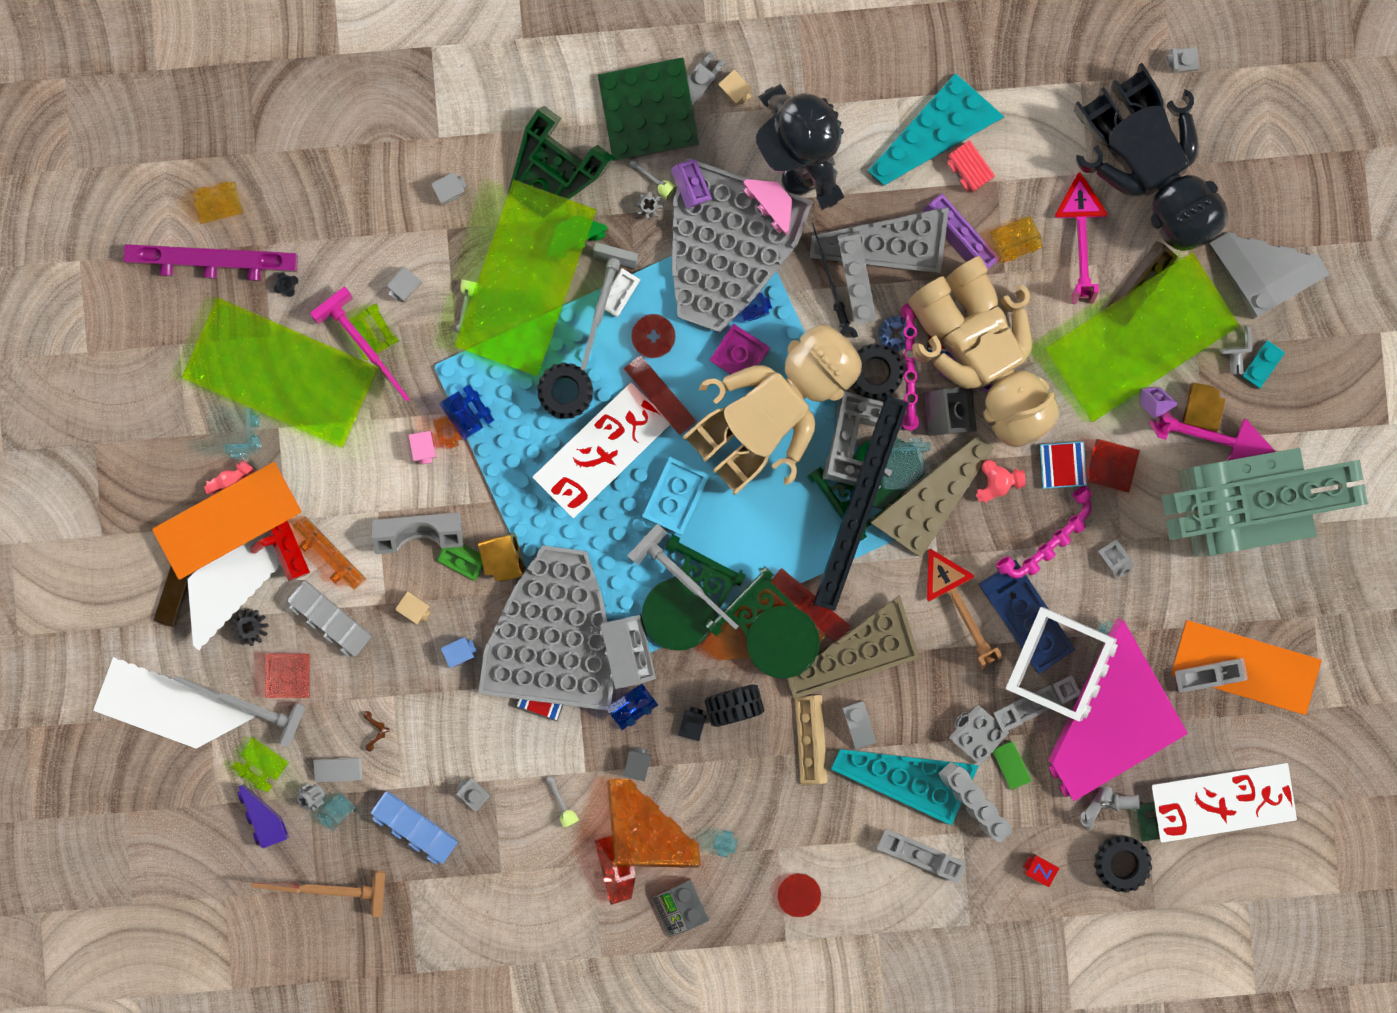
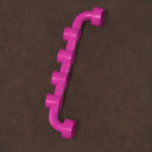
M907 303L900 310L901 317L906 320V328L903 331V335L906 338V350L903 354L906 360V372L904 374L906 395L904 400L907 401L908 395H913L915 401L908 404L901 425L905 430L913 431L919 425V419L915 415V404L918 400L915 394V381L917 380V373L915 372L916 358L910 359L906 356V353L908 351L913 352L917 329L914 327L916 315ZM912 329L914 331V335L908 336L906 334V330ZM908 373H913L915 378L914 380L909 381L906 375Z
M1082 486L1072 495L1078 504H1083V509L1078 515L1071 517L1063 529L1056 531L1048 543H1044L1038 548L1036 554L1024 560L1019 569H1013L1015 563L1010 556L1000 559L995 565L1000 574L1006 573L1012 578H1021L1027 573L1030 576L1036 574L1040 570L1038 563L1042 559L1049 561L1055 557L1056 553L1053 549L1057 545L1065 547L1071 542L1068 536L1073 531L1075 533L1082 532L1086 528L1084 521L1088 518L1092 509L1090 500L1092 493L1089 488Z

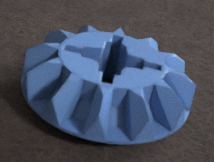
M892 316L884 320L878 330L880 343L885 344L887 347L890 346L893 348V351L904 350L906 348V338L903 335V331L906 328V320L899 316ZM889 326L891 328H894L895 330L903 327V329L900 332V336L903 339V341L901 339H898L897 337L889 340V338L892 335V331L889 328ZM907 329L906 334L913 336V330Z

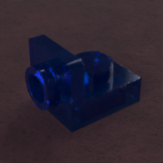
M763 292L758 293L761 307H758L757 304L745 308V312L741 313L744 323L769 315V309H772L769 297H764Z

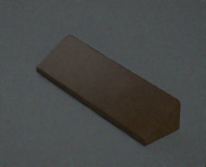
M1156 241L1104 311L1123 326H1126L1178 256L1165 244Z
M170 566L153 621L175 627L191 574L178 579L172 566Z

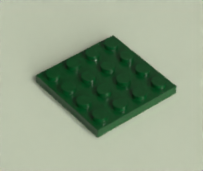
M683 57L598 74L611 154L615 157L614 162L700 145L685 59Z

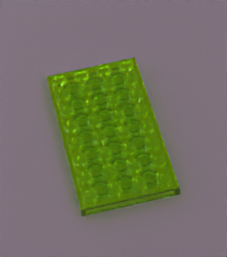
M513 180L454 347L538 376L597 209Z
M1190 252L1044 349L1090 421L1094 422L1140 392L1142 388H1146L1239 327V324L1195 254Z
M216 297L182 378L344 448L379 368Z

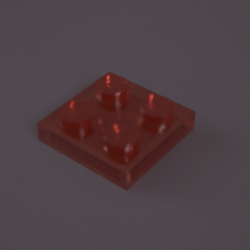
M1096 439L1086 482L1129 493L1140 450Z
M265 654V698H310V654Z

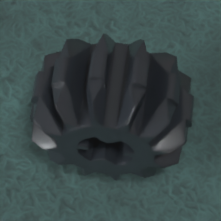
M246 609L245 616L242 612L237 613L240 620L232 619V622L238 625L237 627H232L231 631H238L234 636L235 640L242 636L240 644L245 645L248 640L249 645L254 646V638L258 643L262 642L259 634L267 636L268 633L263 631L262 628L269 627V624L261 623V621L265 620V615L257 618L259 610H255L251 616V610ZM253 622L252 626H255L254 631L246 632L245 624Z

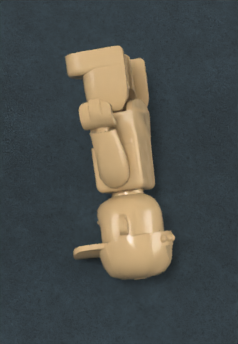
M977 256L955 269L946 279L942 276L925 285L908 300V304L920 324L932 336L928 341L932 347V352L926 351L923 344L915 343L913 345V355L921 363L933 361V365L944 376L962 388L982 389L992 384L985 399L986 409L984 411V418L986 422L994 423L991 427L998 439L1004 444L1011 447L1025 446L1039 440L1053 429L1059 419V405L1054 391L1048 392L1049 384L1044 379L1038 378V376L1028 371L1021 370L1015 372V369L1028 358L1032 349V337L1027 310L1023 309L1030 300L1028 289L1022 285L1017 286L1015 294L1017 295L1018 303L1012 302L1008 295L1000 300L1002 306L1007 311L1013 313L1011 314V331L1007 325L1004 312L998 307V297L986 274L988 271L987 266L981 256ZM951 291L959 304L964 305L967 311L966 314L962 315L950 296ZM941 345L956 359V361L951 359L945 353H940Z
M828 325L812 327L799 338L801 342L793 340L788 345L787 350L789 354L785 361V372L788 376L786 380L781 374L776 373L770 367L755 365L723 377L724 380L722 381L706 379L701 383L699 390L707 391V388L712 384L718 385L720 394L713 400L715 404L722 401L727 390L733 391L749 386L755 387L746 396L734 403L708 414L683 436V439L687 440L704 458V462L712 458L734 436L737 437L742 445L712 470L732 489L734 495H737L762 471L768 462L769 455L772 454L783 437L792 428L794 433L786 452L787 457L777 460L771 466L776 469L782 463L788 464L791 467V474L788 477H784V485L793 482L797 474L795 463L800 461L815 431L814 415L809 410V405L804 399L808 398L814 402H823L829 399L833 401L839 400L844 395L843 388L847 390L858 379L862 368L860 356L852 346V343L835 328Z

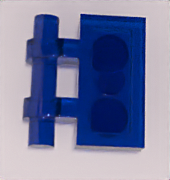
M470 384L463 388L467 395L465 398L458 391L439 404L464 440L483 428L479 420L484 419L487 425L495 421L490 414L492 411L488 406L485 407L479 398L480 394L477 390L474 391ZM469 403H473L478 411L477 414H474L468 405Z
M641 683L606 709L621 730H624L628 726L632 727L635 725V721L645 714L648 716L652 713V709L657 707L658 704L644 684Z

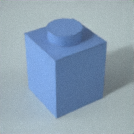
M467 637L441 648L449 668L474 658V652L477 651L472 639L468 640Z

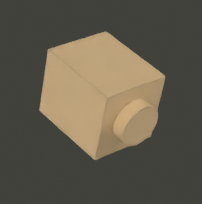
M735 70L718 84V88L735 106L739 104L743 106L752 97L750 95L752 88Z
M407 591L395 609L417 625L420 622L425 623L432 613L429 611L431 606L410 591Z

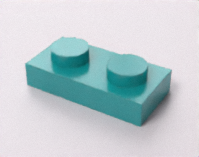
M1266 340L1241 377L1260 389L1286 352Z

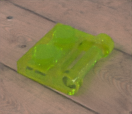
M376 303L350 318L349 321L378 355L400 340L391 332L380 314V308ZM368 316H372L384 335L386 341L380 343L365 319ZM353 340L354 344L358 348L364 360L368 361V357L363 353V351Z

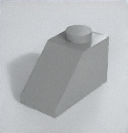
M864 701L841 707L855 750L876 743Z

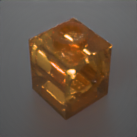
M452 414L433 420L440 446H446V449L459 446L458 442L463 441L456 415ZM448 426L453 427L455 431L454 436L446 439L443 436V430Z

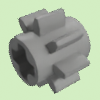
M649 192L647 197L640 194L642 201L635 203L636 206L641 207L638 215L646 214L647 220L650 215L658 217L657 209H663L662 205H657L660 196L653 198L652 192ZM646 201L649 203L654 202L653 210L649 208L644 209Z
M308 782L297 791L299 794L297 802L305 810L310 808L313 812L324 803L322 800L324 792L317 784L311 786Z

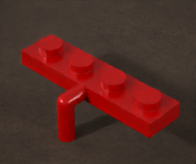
M288 520L267 531L268 537L262 538L250 547V551L256 554L266 546L273 544L288 581L310 573Z

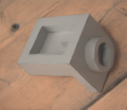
M1197 47L1186 49L1172 48L1166 56L1167 67L1171 68L1172 73L1199 70Z
M1117 539L1098 551L1101 558L1112 571L1115 579L1120 576H1126L1134 567L1131 558Z
M473 778L469 781L464 779L456 787L459 790L456 796L460 797L475 812L491 796Z

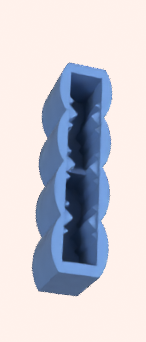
M385 791L371 811V814L374 816L372 819L381 826H384V824L392 828L390 832L399 839L402 837L408 839L410 847L418 852L421 849L428 854L427 858L436 865L439 862L443 864L459 842L452 835L389 791Z

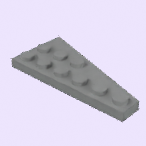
M949 207L819 233L817 236L825 260L843 262L838 235L859 231L867 265L941 273ZM812 235L809 258L822 259L816 237Z

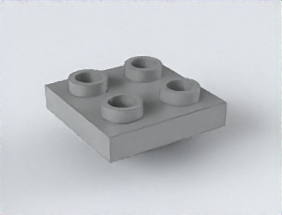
M977 704L970 713L965 712L956 719V730L949 739L981 766L1008 735L1009 731L1002 733L997 721Z

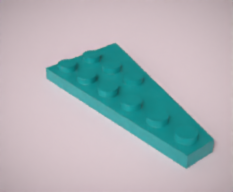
M955 73L872 165L868 173L885 186L974 134L986 129L995 122L1000 121L1005 116Z
M840 749L831 767V770L951 826L961 806V803L955 798L952 789L947 787L939 776V772L950 763L949 761ZM951 762L965 769L972 780L979 765Z

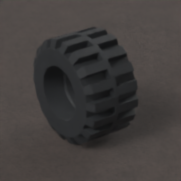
M876 343L868 346L865 345L857 351L862 362V368L858 379L851 387L855 389L857 394L873 400L884 399L886 395H892L900 386L904 375L903 362L900 360L899 354L895 353L890 346L887 347L885 344ZM871 359H880L888 366L889 375L882 384H870L863 376V367Z
M563 362L561 364H554L551 368H547L544 371L545 373L540 377L539 384L537 385V395L541 405L548 413L560 419H572L578 415L580 416L588 409L593 399V386L590 377L585 371L581 370V367L573 363ZM561 378H570L578 386V396L569 404L559 403L552 394L553 385Z
M754 684L715 694L704 700L711 726L714 727L753 718L765 711L758 685Z
M1125 835L1113 836L1112 839L1105 840L1104 844L1098 847L1099 851L1094 856L1096 859L1094 863L1095 873L1100 881L1116 892L1129 893L1131 890H1138V887L1143 886L1145 880L1149 879V872L1152 870V858L1148 853V849L1138 840ZM1120 851H1128L1135 858L1134 870L1125 877H1119L1111 870V860Z

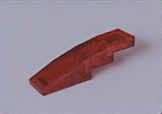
M641 355L624 368L679 436L697 422Z
M781 568L773 577L771 582L797 608L809 615L815 625L832 640H838L851 627L833 610L814 605L815 595L784 569Z

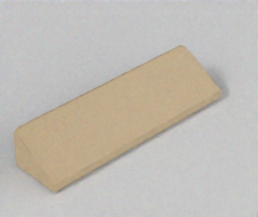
M822 695L795 698L800 785L827 783Z

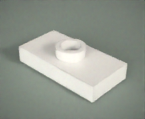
M621 268L612 283L605 310L618 318L641 280Z

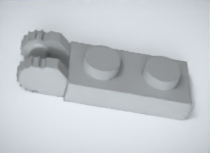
M713 51L688 76L693 106L717 78L716 75L727 63L722 59L717 63L712 72L709 71L706 66L716 55Z

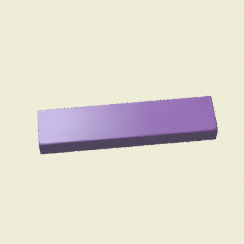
M941 193L922 212L949 207L945 238L966 262L981 256L987 269H989L1000 258Z

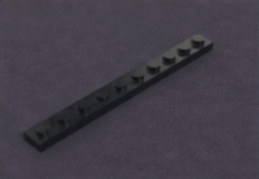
M889 395L885 397L813 601L814 605L833 611L837 608L909 404L905 400Z

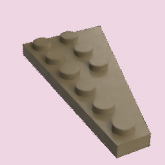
M973 435L958 447L945 461L942 460L933 471L925 474L904 491L901 497L892 504H888L880 514L872 517L868 522L917 556L922 557L994 447L979 436Z
M901 596L895 597L818 653L813 664L805 672L798 676L787 678L793 698H799L919 659L920 657Z

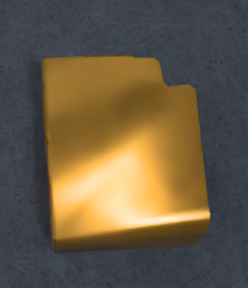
M1191 383L1182 423L1217 433L1226 401L1225 398L1219 397L1220 390L1210 385Z
M515 533L478 542L485 575L492 574L495 581H506L524 575L525 568Z

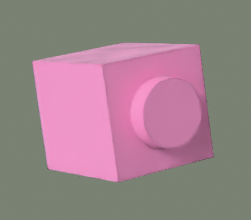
M427 431L409 435L413 461H419V465L433 463L432 459L437 458L432 432Z

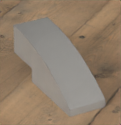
M1244 657L1175 671L1179 693L1246 681L1248 679Z

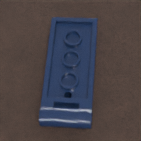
M1013 560L1015 563L1013 569H1019L1021 566L1016 560ZM997 571L978 583V585L1022 650L1040 607L1047 609L1048 607L1027 575L1021 578H1012L1006 573L1000 574ZM1011 592L1015 594V597L1013 599L1010 598ZM1048 618L1030 660V664L1037 674L1042 673L1076 650L1057 621Z

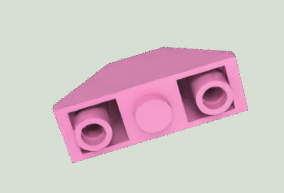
M746 179L743 182L746 187L743 190L751 200L755 198L760 204L757 206L760 212L765 217L769 215L774 221L771 225L779 234L783 232L787 236L790 233L793 204L791 197L778 182Z

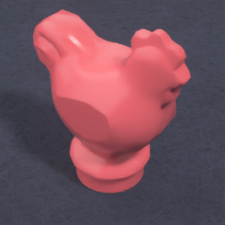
M242 459L236 464L237 470H225L217 478L207 481V485L204 487L206 494L214 495L216 492L249 476L256 470Z
M985 460L982 464V471L987 476V487L978 489L976 497L979 502L984 501L987 503L988 500H993L994 497L1006 495L1012 485L1016 489L1025 487L1024 470L1015 469L1013 473H1009L1007 469L997 466L994 461Z

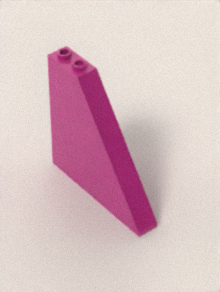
M1120 617L1115 620L1109 636L1117 639L1115 644L1118 647L1114 657L1110 656L1107 661V665H1109L1108 672L1098 682V685L1101 687L1097 697H1092L1089 706L1092 708L1087 719L1083 718L1082 721H1077L1068 717L1048 759L1051 764L1049 767L1051 774L1055 779L1059 778L1062 783L1059 788L1065 797L1069 796L1073 801H1076L1188 734L1125 621ZM1104 645L1072 709L1075 712L1077 711V708L1080 704V701L1083 697V694L1086 690V687L1089 683V680L1092 676V673L1095 669V666L1098 662Z

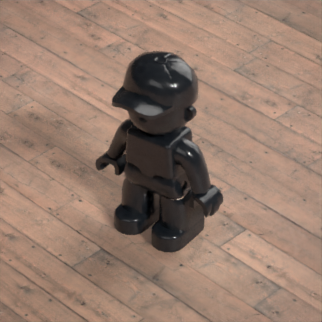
M1140 63L1136 73L1122 84L1114 80L1111 86L1117 98L1123 101L1129 110L1130 116L1124 120L1122 119L1118 108L1104 87L1100 89L1098 97L1091 103L1082 107L1078 101L1075 103L1073 110L1081 123L1086 125L1092 136L1100 144L1108 147L1111 155L1124 167L1127 173L1107 162L1103 163V154L1098 145L1093 148V153L1097 158L1096 162L1089 163L1084 159V156L1076 155V163L1085 173L1097 172L1096 175L1125 195L1134 197L1144 194L1149 196L1158 191L1152 202V226L1155 229H1160V235L1172 248L1180 251L1193 250L1206 245L1221 233L1228 221L1227 206L1219 193H1217L1218 187L1214 182L1204 181L1194 175L1182 176L1186 173L1188 167L1195 162L1199 152L1197 131L1193 115L1190 114L1194 105L1193 94L1184 89L1182 100L1187 105L1184 108H1178L1172 100L1166 106L1174 116L1179 117L1178 142L1163 108L1161 92L1144 64Z
M781 84L765 90L758 98L765 107L771 110L773 117L756 134V144L765 161L774 171L783 172L781 182L786 192L803 196L816 190V199L821 210L838 204V201L844 198L842 190L836 184L838 172L833 167L836 165L833 156L837 153L841 144L842 134L844 133V129L840 128L842 123L838 120L839 113L834 111L833 104H828L826 98H820L814 94L801 93L791 97L786 95V91Z

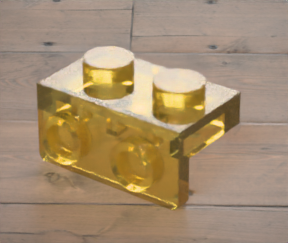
M224 181L215 187H202L193 192V203L200 224L243 213L236 182Z
M1031 215L990 231L991 238L999 252L1002 263L1013 261L1020 256L1033 253L1043 247L1041 235Z

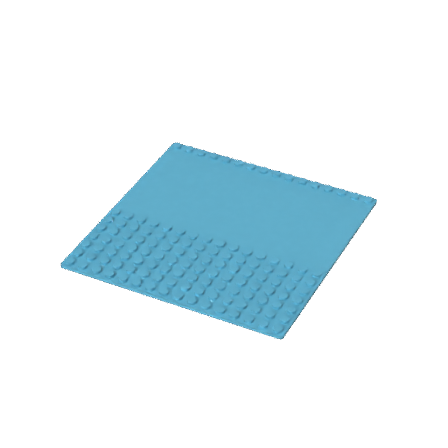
M672 256L633 273L632 275L641 281L618 318L606 310L604 311L585 369L592 382L593 399L583 414L572 419H560L548 413L538 399L537 385L539 384L540 377L545 373L544 371L547 368H551L554 364L566 362L569 364L573 363L578 367L582 366L601 289L435 365L436 373L510 534L515 533L517 536L520 554L526 569L542 546L587 551L603 597L607 622L642 615L643 604L648 593L657 584L674 576L657 559L654 560L649 554L639 565L635 564L627 556L656 525L642 518V515L669 457L710 476L683 535L681 536L662 527L668 534L661 540L658 546L663 549V553L680 569L683 566L685 555L676 550L673 553L664 550L672 534L680 538L679 542L731 570L737 573L740 569L743 570L742 573L746 574L742 584L740 586L732 585L720 608L722 611L761 573L758 569L764 566L774 574L771 582L781 592L824 573L842 519L817 483L813 482L811 484L806 476L820 466L824 470L826 457L830 453L836 422L837 400L829 399L823 402H814L808 398L804 399L809 405V410L814 415L815 431L800 461L795 463L797 474L794 481L790 484L784 485V477H788L791 474V467L786 463H782L774 469L771 465L777 460L787 457L786 452L792 440L793 428L783 437L772 454L769 455L768 462L762 471L737 495H734L732 489L725 481L712 471L742 445L737 437L734 436L707 462H704V458L687 440L683 439V436L708 414L717 409L727 407L746 396L755 388L754 386H749L733 391L727 390L725 397L718 404H715L713 401L720 394L718 385H710L707 391L699 390L701 383L706 379L722 381L724 380L723 377L730 375L709 360L733 324L770 347L760 365L772 368L776 373L781 374L785 380L788 378L785 372V361L789 354L787 350L788 345L793 340L801 342L799 338L805 331L777 271L758 296L720 333L678 318L672 273ZM561 378L553 385L552 394L559 403L569 404L578 396V386L570 378ZM632 383L671 424L581 512L572 518L533 479V476L626 386ZM855 443L854 453H855L856 450L858 449V446H857L856 443ZM825 479L829 486L839 483ZM839 489L833 491L841 502H846L850 499L851 491L848 489L844 490V493H848V496L845 498L839 495ZM872 507L868 520L883 509ZM872 524L865 529L867 537L860 541L854 559L894 541V539ZM690 559L689 565H696L699 569L697 573H694V569H691L690 574L692 577H698L702 572V564ZM719 577L711 578L708 582V586L711 589L716 588L713 580L719 581L721 585L718 593H708L715 605L725 587L724 581ZM703 579L696 582L703 587ZM764 589L759 593L758 601H764L761 600V596L764 593H769L772 596L776 594L770 589ZM741 605V606L734 612V614H736V613H738V612H740V611H742V610H744V609H747V608H749V607H748V606ZM645 629L650 653L662 648V646L651 639Z

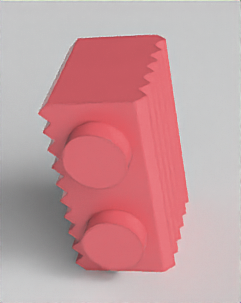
M970 140L947 157L949 160L947 162L948 167L953 173L957 172L962 179L959 182L966 191L970 190L973 193L995 177Z

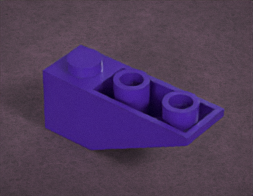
M245 784L239 786L240 791L237 792L241 804L245 803L248 812H245V816L249 825L253 824L255 829L253 837L257 846L261 845L263 849L288 839L289 835L282 817Z

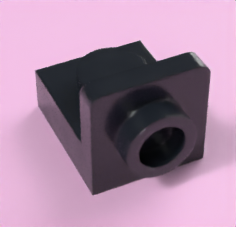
M690 707V711L685 709L679 736L700 741L706 720L703 710Z

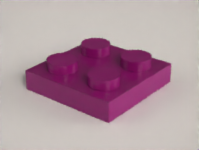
M733 324L709 361L731 375L745 368L760 365L770 347Z

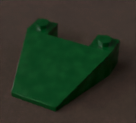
M546 106L537 109L525 127L508 190L510 195L541 218L548 216L600 178L615 158L599 145H596L590 149L582 160L553 139L550 135L562 118Z

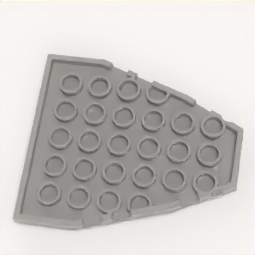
M697 161L712 199L687 209L678 188L673 199L672 273L677 314L679 319L720 333L758 296L798 245L813 201L786 192L793 202L790 233L787 236L783 232L779 234L771 225L774 222L769 215L765 217L757 208L760 205L755 198L751 200L743 191L746 188L743 182L748 178Z
M550 546L541 547L524 575L515 585L484 649L478 694L611 710L614 684L610 678V664L605 656V642L600 634L601 624L607 622L603 597L587 551Z

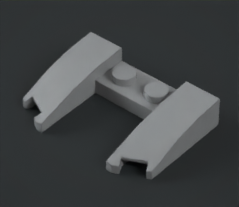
M844 391L843 397L837 401L832 443L829 456L826 457L822 478L855 485L862 465L861 461L853 459L859 423L875 426L883 402ZM885 469L884 476L889 477L892 470Z

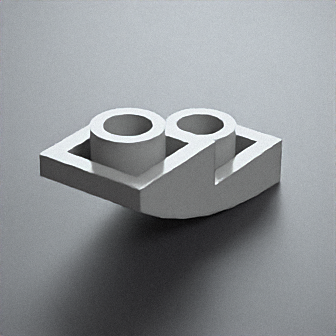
M361 757L313 760L315 782L362 780Z

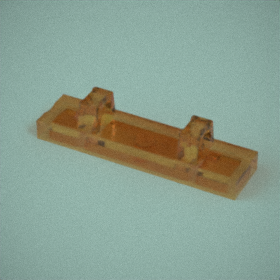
M306 516L292 526L305 539L299 547L304 552L312 547L335 570L330 577L335 584L343 578L354 590L366 581L364 575Z

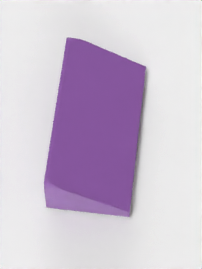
M696 159L676 164L671 169L687 209L712 199Z
M1161 387L1141 388L1139 391V405L1154 418L1160 417L1177 406V402Z

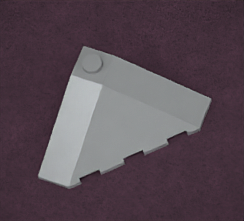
M1227 232L1209 243L1253 319L1330 275L1320 257L1310 253L1306 255L1298 253L1297 250L1292 248L1276 247L1266 244L1267 242L1237 237V234Z

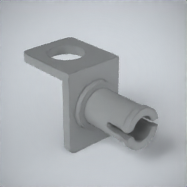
M1244 325V347L1219 348L1220 353L1227 354L1230 357V374H1244L1243 354L1245 352H1252L1251 326Z

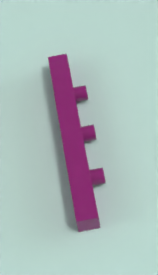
M124 244L123 262L126 264L160 265V276H173V266L203 267V278L217 279V268L248 270L247 280L261 281V271L297 272L298 254Z

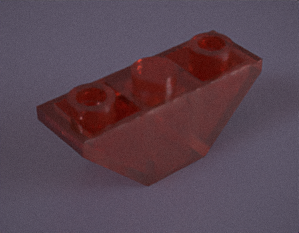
M616 834L594 840L610 905L632 899L636 876L630 854Z

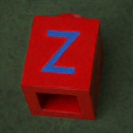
M1036 854L1033 857L1029 856L1023 865L1025 869L1024 874L1047 887H1050L1060 869Z

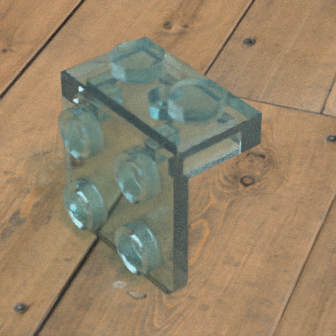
M246 408L247 443L224 444L225 453L231 455V458L236 460L247 459V455H258L257 450L261 449V438L257 436V428L260 427V415L256 414V411L252 408Z
M922 438L909 439V442H902L901 439H896L886 469L892 470V473L889 477L883 475L882 488L885 490L908 489L925 475L923 453L931 451L930 442H923Z

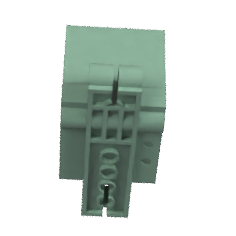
M1300 448L1180 470L1178 475L1181 492L1161 496L1165 516L1186 513V517L1166 520L1169 540L1190 537L1194 558L1317 537L1313 514L1368 504L1365 484L1347 487L1346 484L1348 482L1364 480L1360 460L1304 470ZM1338 485V489L1311 494V489Z

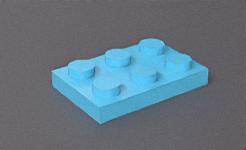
M669 457L642 518L655 524L658 523L660 526L682 536L710 475Z

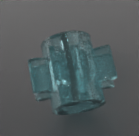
M723 829L722 834L716 833L713 849L718 850V856L728 858L729 853L735 854L738 838L733 837L734 833L732 831Z

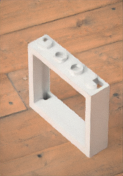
M1040 607L1006 689L1077 721H1082L1083 718L1087 719L1092 708L1089 706L1092 697H1097L1101 687L1098 685V682L1108 672L1109 665H1107V661L1110 656L1114 657L1118 645L1115 643L1117 639L1045 607ZM1048 618L1105 642L1076 712L1019 687Z

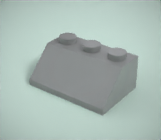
M642 615L602 623L600 634L605 642V656L610 664V678L615 689L656 679Z

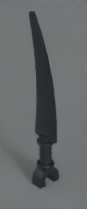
M812 222L823 265L835 299L833 310L837 313L840 322L839 327H842L840 333L844 336L845 332L851 331L853 338H856L858 334L853 327L849 326L851 322H848L844 309L845 305L838 299Z

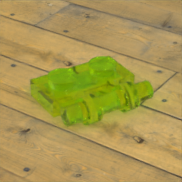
M252 737L240 755L247 760L246 763L242 765L236 761L232 769L238 772L237 775L241 778L245 777L254 783L255 788L258 790L262 789L268 793L272 788V785L266 782L268 777L270 776L278 780L290 762L255 737ZM253 765L263 771L260 777L250 771Z

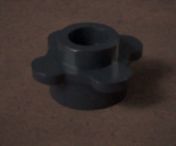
M284 272L279 273L274 291L278 294L284 293L288 297L294 296L295 285L299 282L296 276L290 277Z

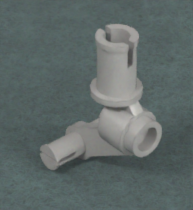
M1100 787L1086 813L1085 811L1082 812L1081 825L1087 831L1088 828L1089 831L1092 830L1094 821L1101 808L1111 807L1117 812H1120L1122 809H1140L1139 795L1119 796V794L1112 792L1111 787Z

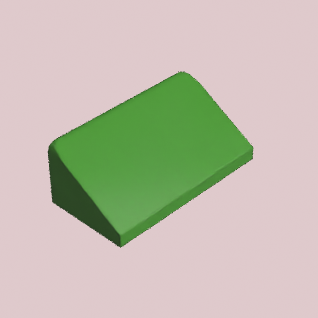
M464 544L462 547L442 548L436 560L476 581L483 568L480 553Z
M1013 741L1007 742L993 751L1010 790L1032 781Z

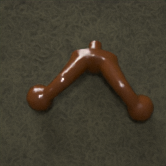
M366 711L363 715L364 718L379 729V733L365 746L366 750L371 752L374 749V744L378 740L385 738V732H389V728H385L384 723L374 720L372 713Z

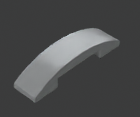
M1070 675L1033 693L1060 705L1078 697L1081 692L1073 676ZM1023 697L995 711L993 715L1002 733L1050 710V708Z
M888 829L884 830L877 846V850L896 858L898 857L955 883L959 882L966 862Z

